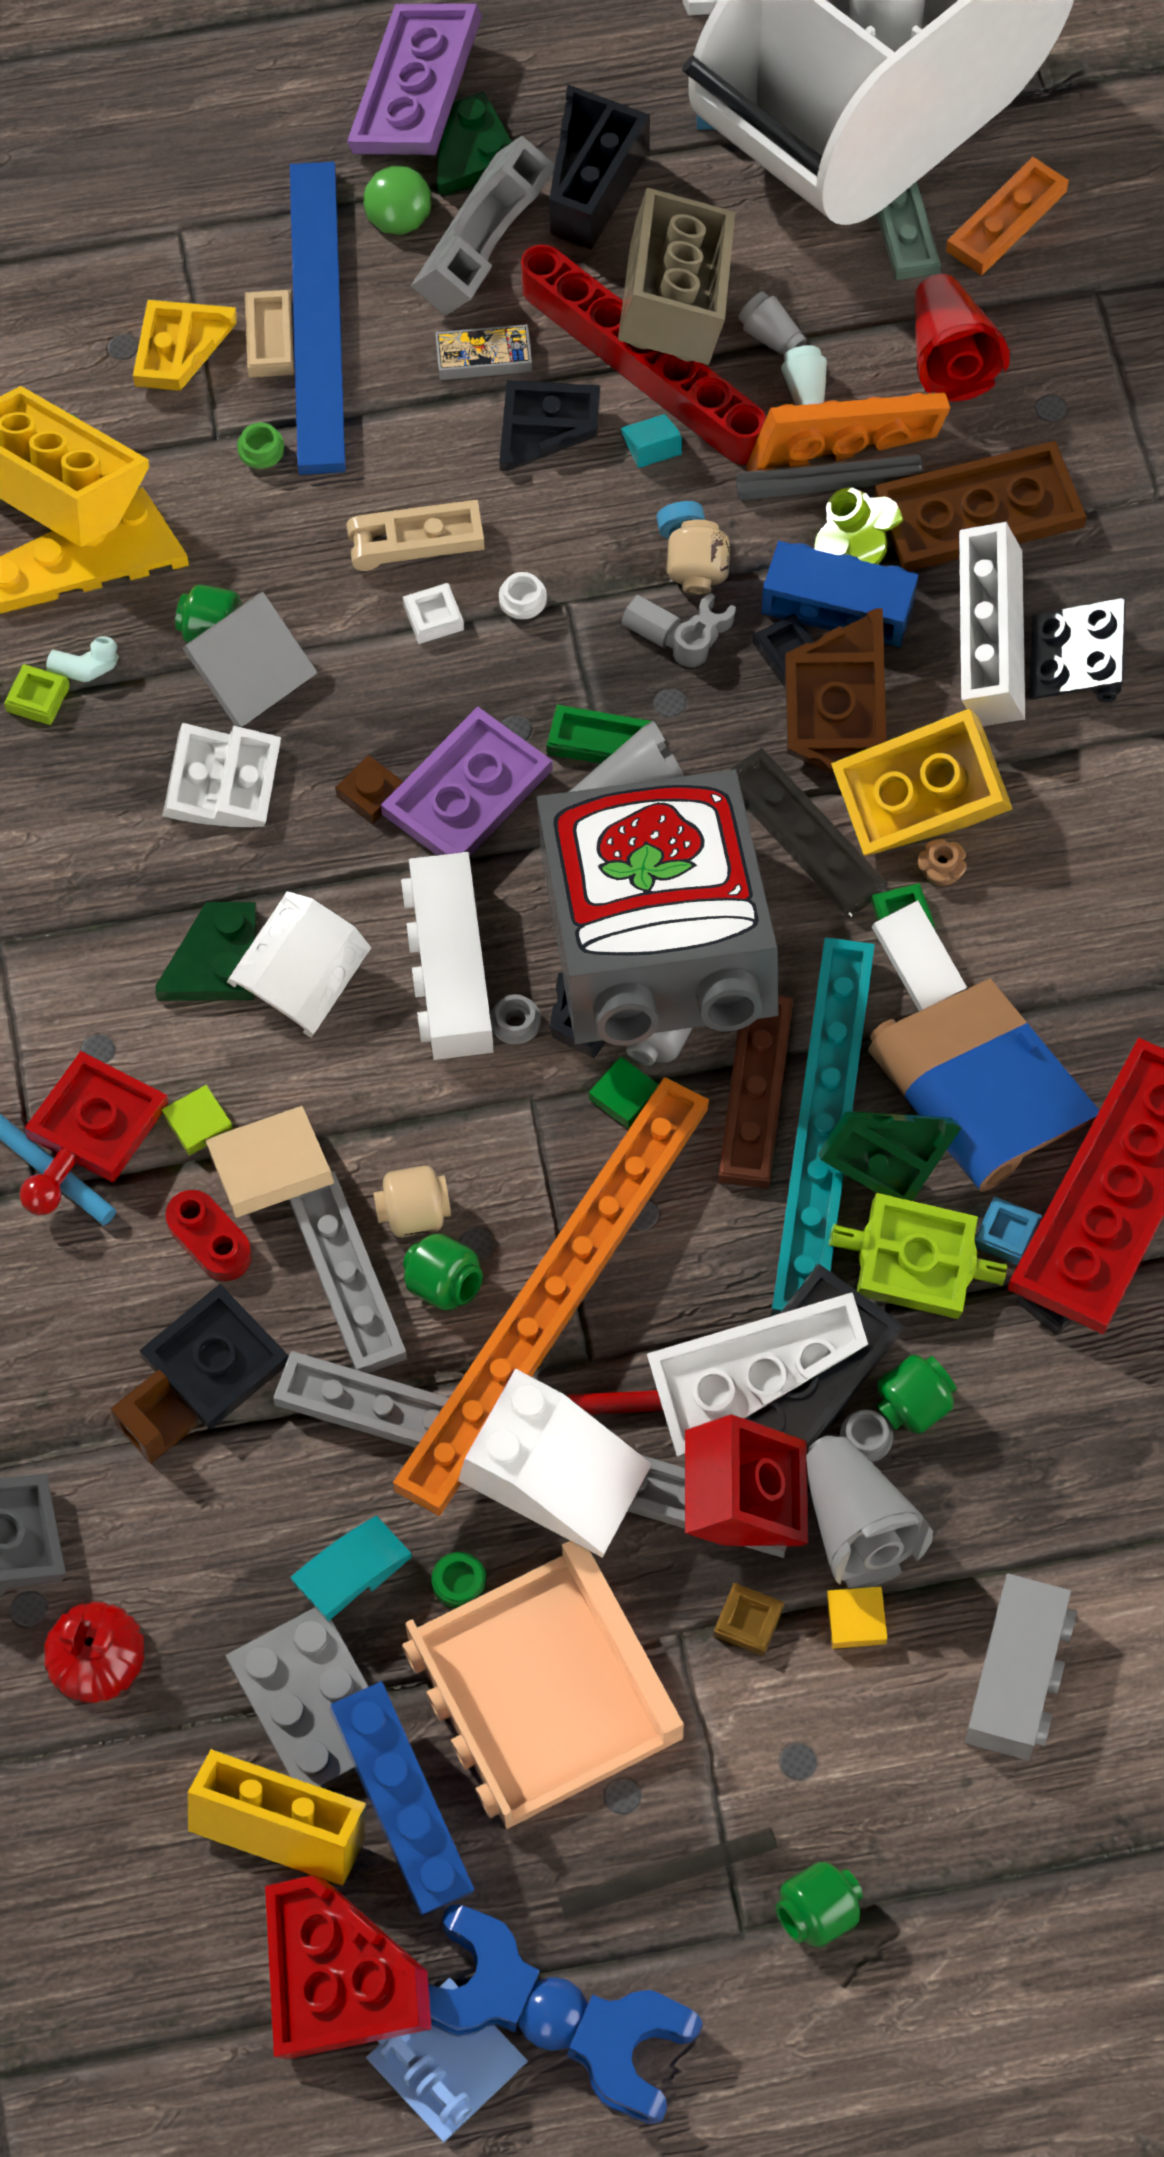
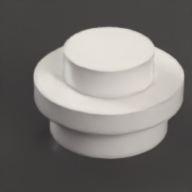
M519 572L509 576L499 590L500 607L507 615L516 619L535 617L544 609L547 602L545 586L536 576L527 572Z

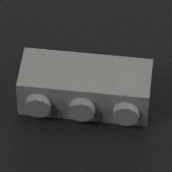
M1009 1573L1006 1574L964 1743L1028 1761L1034 1744L1045 1746L1052 1714L1042 1710L1047 1692L1058 1693L1065 1662L1056 1660L1055 1656L1059 1640L1070 1642L1077 1615L1076 1610L1067 1608L1071 1590Z

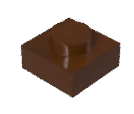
M368 755L335 787L336 796L373 825L382 816L381 804L403 781Z

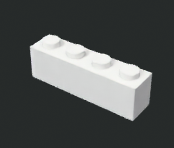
M1007 522L959 530L961 700L967 709L970 708L980 718L982 726L1025 720L1022 549Z
M469 852L409 859L411 878L401 879L404 907L405 909L415 908L416 922L406 924L410 953L420 952L422 966L412 967L415 997L425 996L427 1011L417 1012L421 1043L431 1041L433 1060L494 1053Z

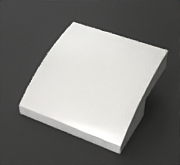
M182 723L178 734L163 817L199 824L229 827H264L281 737L233 726L231 733L226 734Z

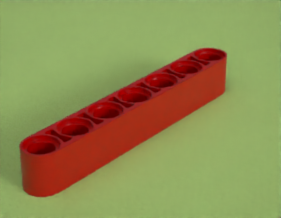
M535 245L524 252L521 259L522 291L525 299L728 460L736 464L747 465L766 420L765 413L759 406L703 363L684 361L674 355L652 349H640L632 346L630 343L619 341L618 335L623 300L550 245Z

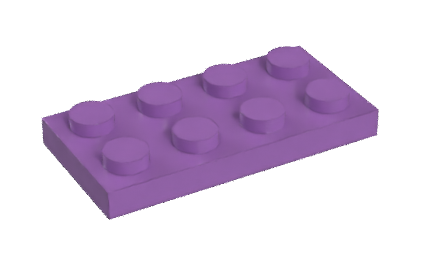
M395 4L347 140L353 154L436 155L482 18L477 4Z

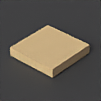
M303 1106L205 1139L235 1218L334 1184L331 1170Z

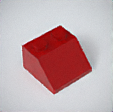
M733 1414L686 1429L685 1534L722 1546H802L808 1544L807 1441Z

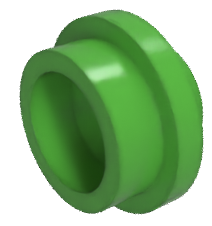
M267 423L249 425L244 429L237 442L238 455L242 462L249 467L257 469L268 468L278 463L285 450L283 437L273 426Z

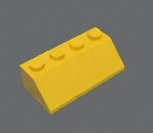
M19 386L0 396V499L79 547H83L117 528L149 469V459L23 386Z

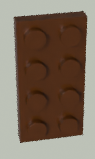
M1056 441L875 485L874 498H890L897 504L902 513L903 521L887 532L900 566L907 572L960 559L959 530L1007 522L1018 544L1084 528L1087 518Z

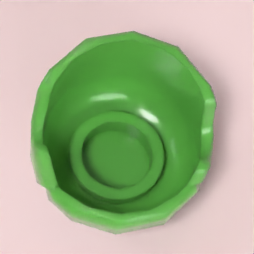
M390 166L376 172L366 185L363 204L366 217L369 222L384 233L403 235L418 229L424 220L430 216L432 209L431 191L427 182L418 172L404 166Z

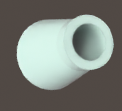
M799 346L787 351L784 355L781 371L795 405L823 403L825 401L827 359L821 355V350L815 346Z

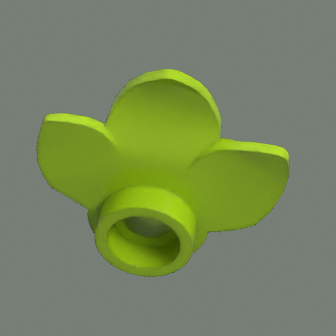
M850 487L842 488L836 491L828 500L826 507L828 522L816 536L815 550L836 555L848 554L857 557L861 561L878 565L887 552L885 531L893 529L903 521L902 513L897 504L890 498H869L861 490Z

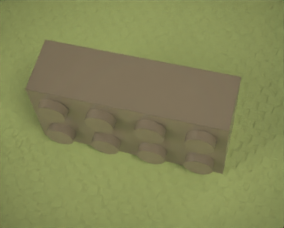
M646 188L631 235L618 335L619 341L630 343L632 346L640 349H652L674 355L684 361H696L709 365L725 321L735 222L734 211Z

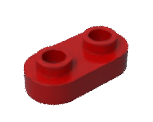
M186 1190L178 1193L170 1200L165 1212L170 1234L209 1277L218 1281H232L241 1277L248 1270L252 1261V1252L247 1236L208 1194L199 1190ZM196 1208L200 1210L199 1215L193 1219H186L182 1216L187 1209ZM221 1244L233 1246V1249L228 1254L219 1255L215 1252L216 1248Z

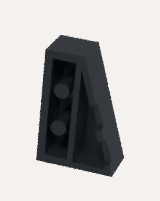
M569 84L567 85L564 117L562 118L560 128V142L558 153H556L549 197L550 234L592 250L650 151V114Z

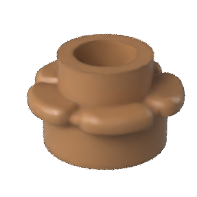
M934 839L925 845V851L919 853L918 866L928 882L936 886H948L956 882L965 873L967 864L964 862L966 853L962 846L956 842L949 843L944 839ZM944 857L947 859V863H940L938 859Z

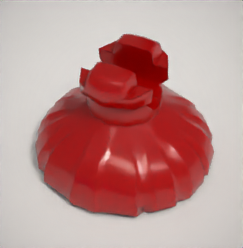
M94 1601L72 1607L68 1613L61 1615L47 1634L44 1643V1668L48 1671V1678L56 1689H60L64 1696L75 1701L80 1700L83 1703L96 1704L100 1701H108L119 1696L120 1691H127L137 1675L141 1672L145 1660L144 1636L140 1632L139 1624L133 1616L128 1615L125 1609L114 1604L109 1605L106 1602ZM89 1641H93V1644L91 1646H87L86 1644Z

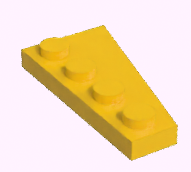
M141 487L137 489L117 528L83 547H79L58 533L51 531L0 556V614L56 600L59 598V593L78 588L83 589L84 592L103 588L101 582L129 576L130 581L150 576L149 570L168 565H172L173 570L189 566L188 556L145 489Z

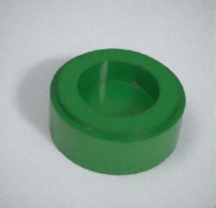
M453 1552L442 1557L436 1563L432 1572V1586L436 1598L444 1606L456 1609L484 1595L486 1590V1574L481 1562L473 1555L465 1552Z

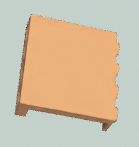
M572 1541L562 1544V1556L418 1628L413 1619L405 1622L409 1641L402 1644L404 1653L415 1674L424 1670L433 1688L426 1691V1695L440 1722L447 1718L450 1719L458 1735L450 1741L461 1765L465 1770L474 1766L482 1782V1785L475 1788L479 1800L489 1818L499 1815L506 1830L683 1740L684 1724L593 1555L589 1550Z

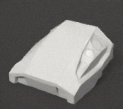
M287 891L227 980V983L233 987L239 985L299 1024L305 1029L303 1033L312 1038L370 951L371 946L353 925L314 899Z

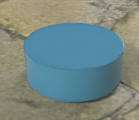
M680 501L663 507L656 515L659 533L662 537L669 539L673 531L681 528L682 522L705 520L702 505L694 501Z

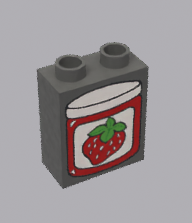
M736 769L537 796L542 865L575 1044L604 1040L613 1045L626 1046L640 1043L651 1037L654 1033L702 1026H707L717 1031H734L750 1025L756 1019L778 1016L777 944Z

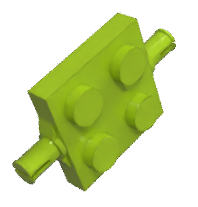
M876 1193L872 1200L869 1223L864 1231L838 1226L837 1224H833L831 1229L829 1246L859 1252L858 1258L861 1270L857 1291L869 1299L959 1319L963 1313L966 1289L972 1279L1002 1286L1006 1278L1007 1264L977 1258L974 1239L978 1216Z

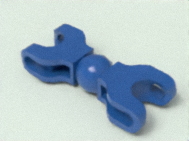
M455 1904L446 1908L441 1919L443 1931L450 1940L458 1943L472 1954L477 1968L476 1973L466 1985L453 1990L428 1984L432 2026L450 2035L459 2037L478 2033L488 2026H499L515 2033L519 2025L526 2039L538 2048L551 2051L569 2048L567 2057L585 2067L589 2073L591 2087L601 2104L648 2124L663 2121L667 2111L666 2097L661 2090L651 2086L637 2075L632 2063V2053L639 2042L652 2037L670 2040L680 2045L690 2043L699 2036L703 2026V2022L696 2012L652 1990L633 1992L620 2000L608 2001L592 1994L588 2003L581 1989L567 1979L554 1976L538 1980L540 1970L523 1962L518 1954L516 1941L505 1923L463 1905Z

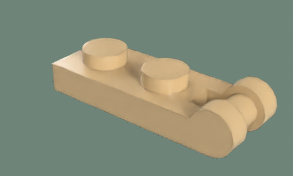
M478 499L359 515L349 519L346 524L348 538L354 542V547L351 549L352 565L356 570L360 571L373 570L382 563L485 550ZM386 535L387 540L373 542L376 536Z

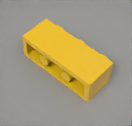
M212 1749L209 1751L188 1791V1832L323 1878L341 1886L344 1885L364 1844L366 1803Z

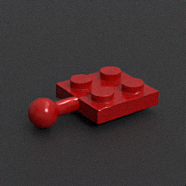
M80 1051L25 1126L26 1138L57 1153V1155L43 1174L33 1175L24 1181L20 1189L22 1206L31 1214L39 1216L53 1212L61 1201L60 1185L75 1164L114 1183L163 1114L162 1109L169 1105L167 1094Z

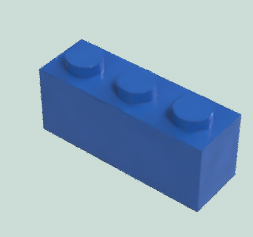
M778 541L763 586L761 614L780 619L795 614L802 624L831 631L839 626L843 628L865 617L867 612L875 608H883L884 644L901 648L916 600L919 574L907 572L898 566L885 567L861 561L857 557L848 554L836 555L815 550L803 543L790 544Z

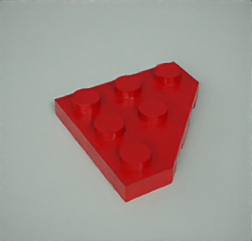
M311 1875L265 1886L274 2057L287 2060L431 2029L428 1971L323 1878Z

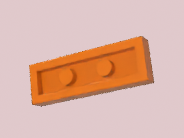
M1032 157L947 240L946 252L982 276L1067 192L1069 180L1035 157Z

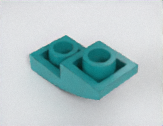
M376 1515L336 1540L301 1567L290 1579L325 1620L329 1622L366 1588L373 1592L413 1556Z

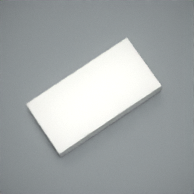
M918 901L873 924L872 929L919 1011L967 989Z

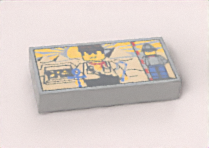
M528 324L435 332L440 380L532 372Z

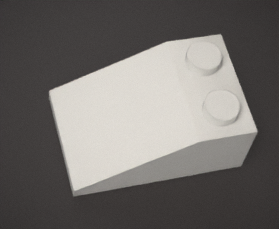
M515 1369L465 1457L458 1481L603 1557L652 1464L567 1396Z

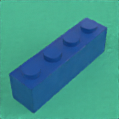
M380 1681L330 1704L331 1715L420 1917L474 1892L473 1885L383 1682Z

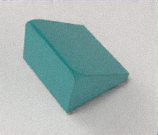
M665 414L621 428V433L637 468L682 454V436L677 427Z

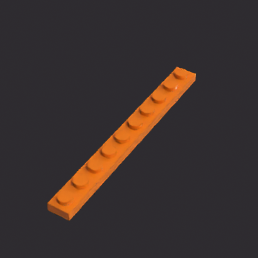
M666 1077L662 1079L393 1481L394 1492L435 1515L441 1516L462 1484L458 1479L465 1457L514 1370L517 1369L530 1377L534 1375L708 1111L709 1099Z

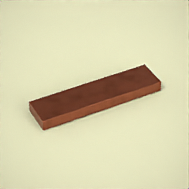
M778 996V1016L759 1018L750 1025L738 1029L718 1183L770 1188L793 1007L792 997Z

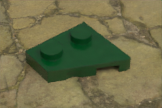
M484 91L454 101L439 147L437 185L440 197L477 184L496 153L512 143Z
M206 902L155 986L157 1001L254 1000V994L239 985L233 987L227 983V980L257 937L258 911L256 902Z
M846 1111L818 1152V1156L824 1163L876 1193L913 1201L962 1127L951 1117Z

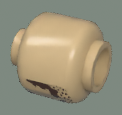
M688 520L682 522L681 528L673 531L668 539L667 574L670 579L681 584L682 590L689 594L710 593L711 586L718 585L726 580L729 574L730 539L726 533L720 531L719 525L712 521Z
M423 1165L387 1172L383 1178L384 1191L373 1192L378 1223L389 1221L391 1232L400 1238L437 1232L443 1226L444 1217L451 1216L445 1175L436 1176L435 1171L430 1166Z

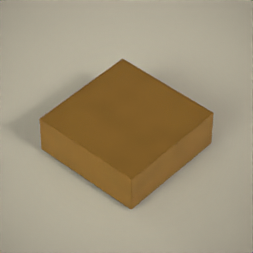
M733 1583L715 1626L713 1637L765 1656L784 1609V1602Z

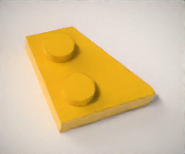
M148 300L133 371L135 387L181 391L236 325V307Z

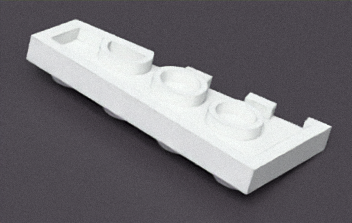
M853 1292L648 1353V1360L677 1457L685 1454L686 1429L730 1414L746 1418L866 1347L868 1341Z

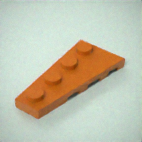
M915 393L901 397H870L865 400L842 402L831 400L819 404L796 406L785 404L773 407L768 412L746 468L747 471H756L785 465L788 467L809 465L808 460L830 454L834 455L835 461L854 457V454L872 444H875L877 450L881 451L935 438L951 407L945 393Z

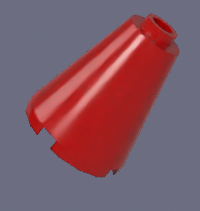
M937 274L928 277L919 284L915 291L917 375L925 391L929 394H932V392L945 393L948 401L952 402L973 399L988 392L996 385L994 378L1002 369L1006 372L1009 367L1010 350L1005 337L953 276Z

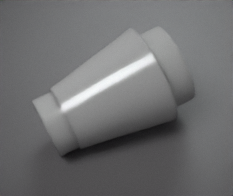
M764 291L756 294L744 306L738 316V319L744 324L743 331L783 356L793 348L805 346L807 338L801 334V331L776 296L769 297Z

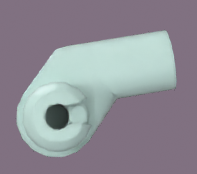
M97 637L90 645L91 651L81 656L52 650L47 659L46 671L68 677L69 679L89 682L114 669L119 658L116 653V642L109 637Z

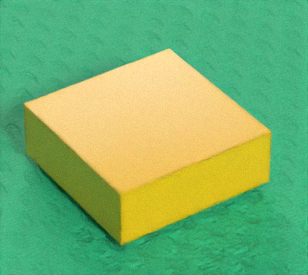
M882 1586L827 1591L826 1597L832 1649L887 1644Z

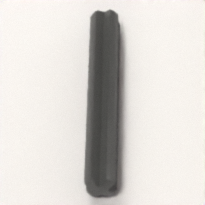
M911 453L739 472L736 475V490L740 500L840 490L847 487H869L923 474V465L920 455Z

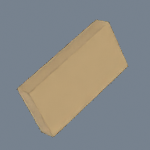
M291 290L245 292L247 369L249 378L295 375Z

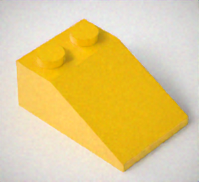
M970 708L831 763L864 856L966 828L1013 809L980 718Z

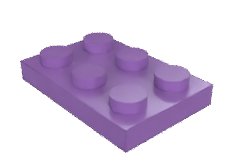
M477 706L381 804L382 815L436 855L469 852L470 857L553 770L552 760Z

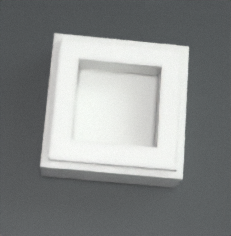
M448 583L403 596V605L419 644L464 630L463 618Z

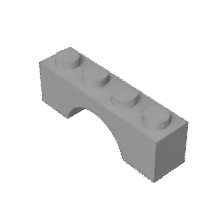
M520 136L496 153L411 284V287L445 316L471 300L493 266L488 262V259L495 245L516 217L537 197L553 172L555 164L523 136Z

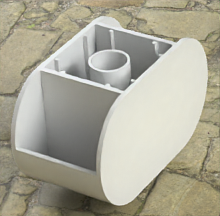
M719 0L702 30L693 56L820 154L822 159L817 176L689 77L688 92L690 104L699 117L831 221L841 225L858 223L883 210L1014 100L1048 56L1065 25L1074 0Z

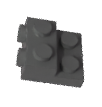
M47 1474L0 1478V1596L5 1594L8 1587L61 1582L66 1572Z

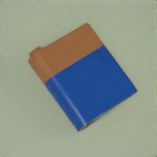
M991 978L898 1022L894 1019L887 1020L879 1025L870 1036L872 1043L868 1048L869 1054L919 1116L951 1117L962 1127L947 1151L980 1192L988 1191L1007 1179L1019 1166L1024 1156L1094 1122L1100 1111Z

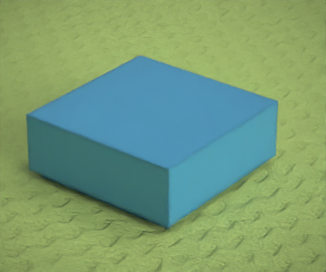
M994 1196L975 1237L976 1248L1018 1265L1042 1220V1215Z

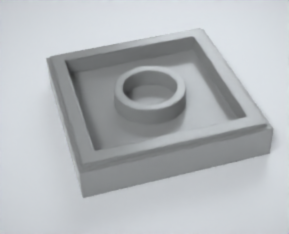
M264 592L258 593L224 619L182 647L237 727H243L318 673Z

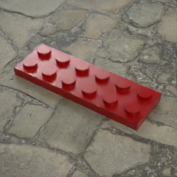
M1139 1037L1014 1271L1007 1289L1103 1335L1164 1218V1048Z

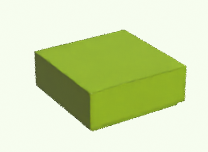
M23 664L4 702L6 712L51 726L70 688L68 677Z
M207 1085L162 1109L165 1120L189 1156L207 1146L205 1139L233 1130L232 1123Z

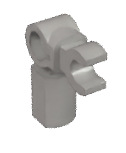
M709 593L700 601L698 615L692 616L689 621L680 623L679 617L637 594L626 607L622 618V625L663 648L666 646L672 648L673 657L677 663L687 668H695L706 662L709 649L717 640L718 633L729 630L733 625L736 607L730 605L726 612L722 614L711 612L714 606L715 595Z

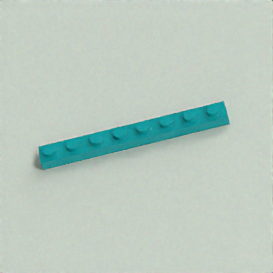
M826 937L824 939L771 1316L781 1313L818 1263L831 1271L834 1246H829L832 1226L837 1224L844 1174L821 1161L818 1152L846 1111L852 1112L875 947V944Z

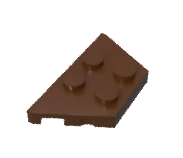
M875 608L867 612L865 617L843 628L839 626L823 634L821 639L813 643H805L787 652L785 655L787 754L834 776L831 763L887 741L883 608Z

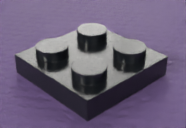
M221 1284L217 1285L139 1350L142 1359L154 1372L160 1369L167 1376L171 1390L209 1430L213 1429L283 1370L289 1357Z

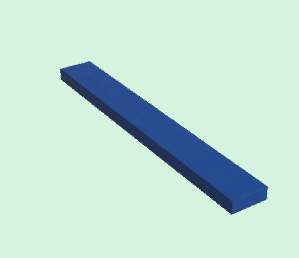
M335 162L290 164L299 475L346 473Z

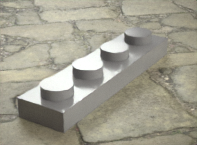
M334 1171L331 1172L334 1184L291 1198L289 1202L354 1369L371 1373L406 1360L407 1353Z

